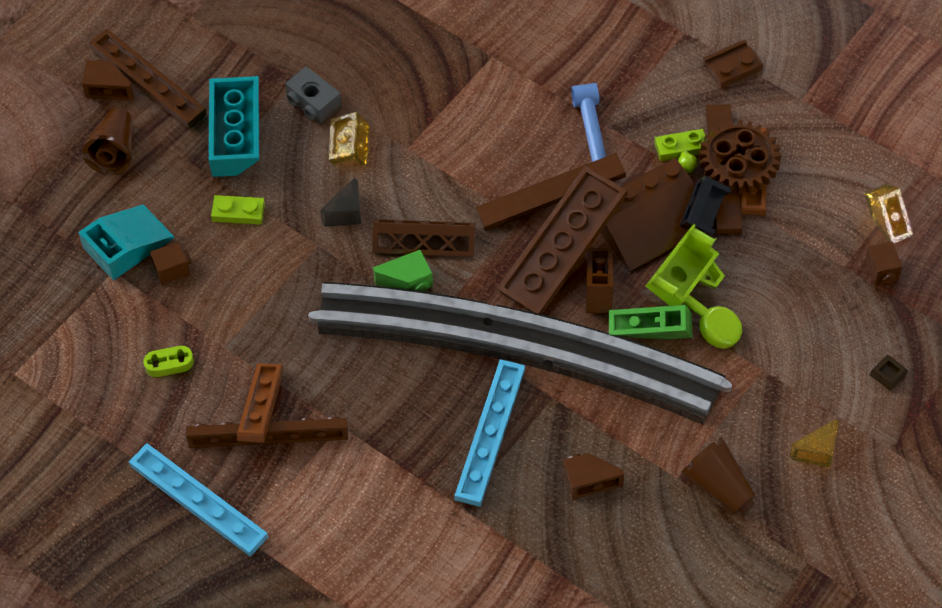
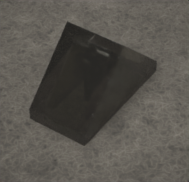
M352 179L320 210L324 226L361 224L358 180Z

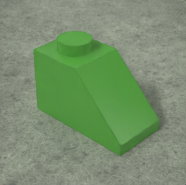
M421 250L373 267L374 282L378 286L416 293H424L433 287L432 272Z

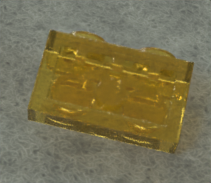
M357 112L331 119L328 160L333 165L355 159L361 166L366 164L369 152L367 144L370 127L368 122Z

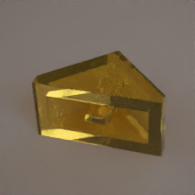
M837 419L792 443L790 458L794 461L830 468L839 426Z

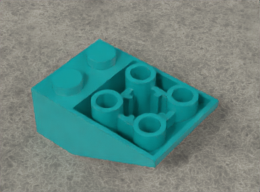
M144 204L100 217L78 232L83 249L113 281L147 258L151 251L161 248L174 239L172 233Z

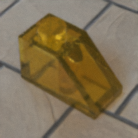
M885 184L864 193L870 215L888 242L893 241V243H896L913 235L900 188Z

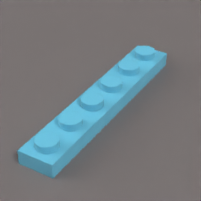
M500 359L455 493V501L481 507L525 373V365Z
M146 443L129 461L131 468L251 557L268 539L267 532Z

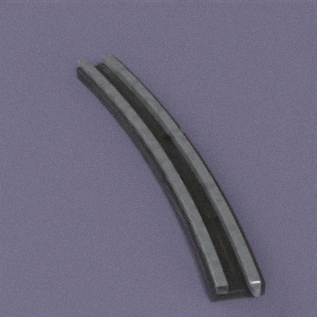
M323 282L321 310L308 314L309 321L318 324L319 334L375 338L428 345L519 363L625 394L702 425L705 423L720 391L730 392L732 384L725 379V375L662 350L562 319L498 304L497 306L488 305L487 302L382 286Z

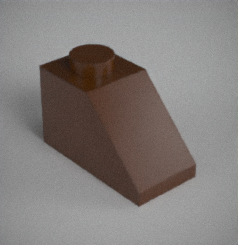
M86 61L82 80L85 98L134 101L131 82L111 61Z
M589 453L584 455L574 454L563 460L562 473L572 500L622 487L624 484L623 469Z

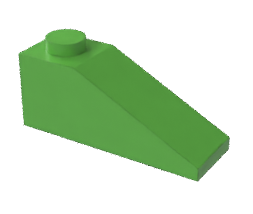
M686 305L609 310V335L613 337L665 340L693 338L692 312Z

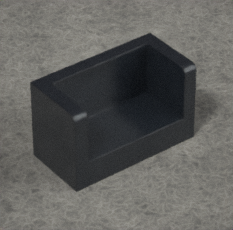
M706 176L698 179L679 226L689 230L695 224V228L708 236H713L715 229H712V225L723 197L730 194L732 189Z

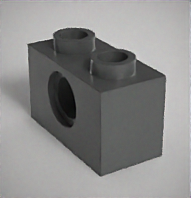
M307 66L285 83L287 100L293 106L297 105L301 108L309 119H314L321 125L342 108L340 92Z

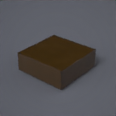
M887 354L871 370L870 376L891 391L907 375L908 369Z

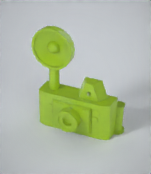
M693 224L645 287L669 306H677L682 303L687 305L701 316L699 328L705 340L717 348H730L739 341L742 335V324L739 317L726 307L715 306L707 309L690 295L697 283L715 289L725 277L714 262L719 255L712 248L717 238L714 239L695 228L696 225Z

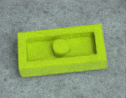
M214 195L211 213L212 222L262 225L265 200L264 198Z

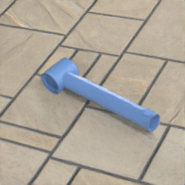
M590 83L571 86L574 108L580 107L592 162L604 158L606 153L595 105H599L597 84Z

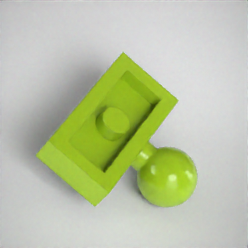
M703 129L655 137L654 144L660 162L676 158L687 173L695 171L698 165L695 156L700 154L701 142H704L705 134Z

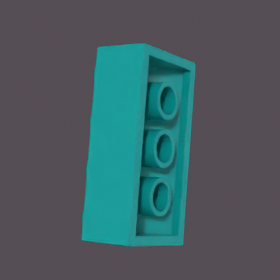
M258 76L209 79V165L212 177L237 176L259 161Z

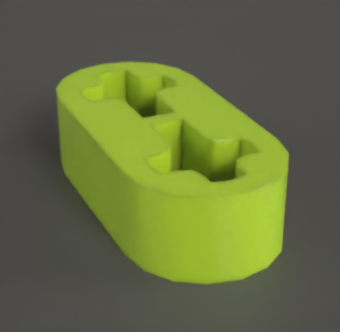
M175 346L149 352L145 355L143 364L149 376L162 377L190 370L194 364L192 351L188 347ZM184 355V362H179V356ZM158 360L159 367L154 368L153 361Z

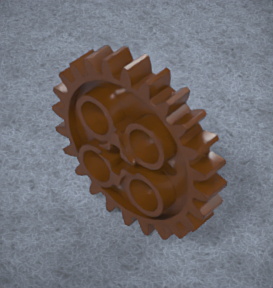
M730 120L728 127L720 123L718 131L712 128L710 135H705L704 142H701L699 160H701L700 168L705 169L704 176L711 175V179L727 185L732 190L737 188L739 194L742 193L743 188L752 193L753 186L761 190L762 182L769 185L770 178L775 179L776 172L780 168V145H775L776 137L769 138V130L761 132V125L752 128V121H749L747 126H743L742 120H739L738 125L734 126Z

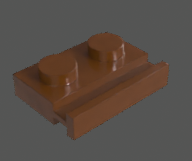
M745 39L703 58V65L707 66L708 72L720 89L763 70V63L753 49L747 45Z

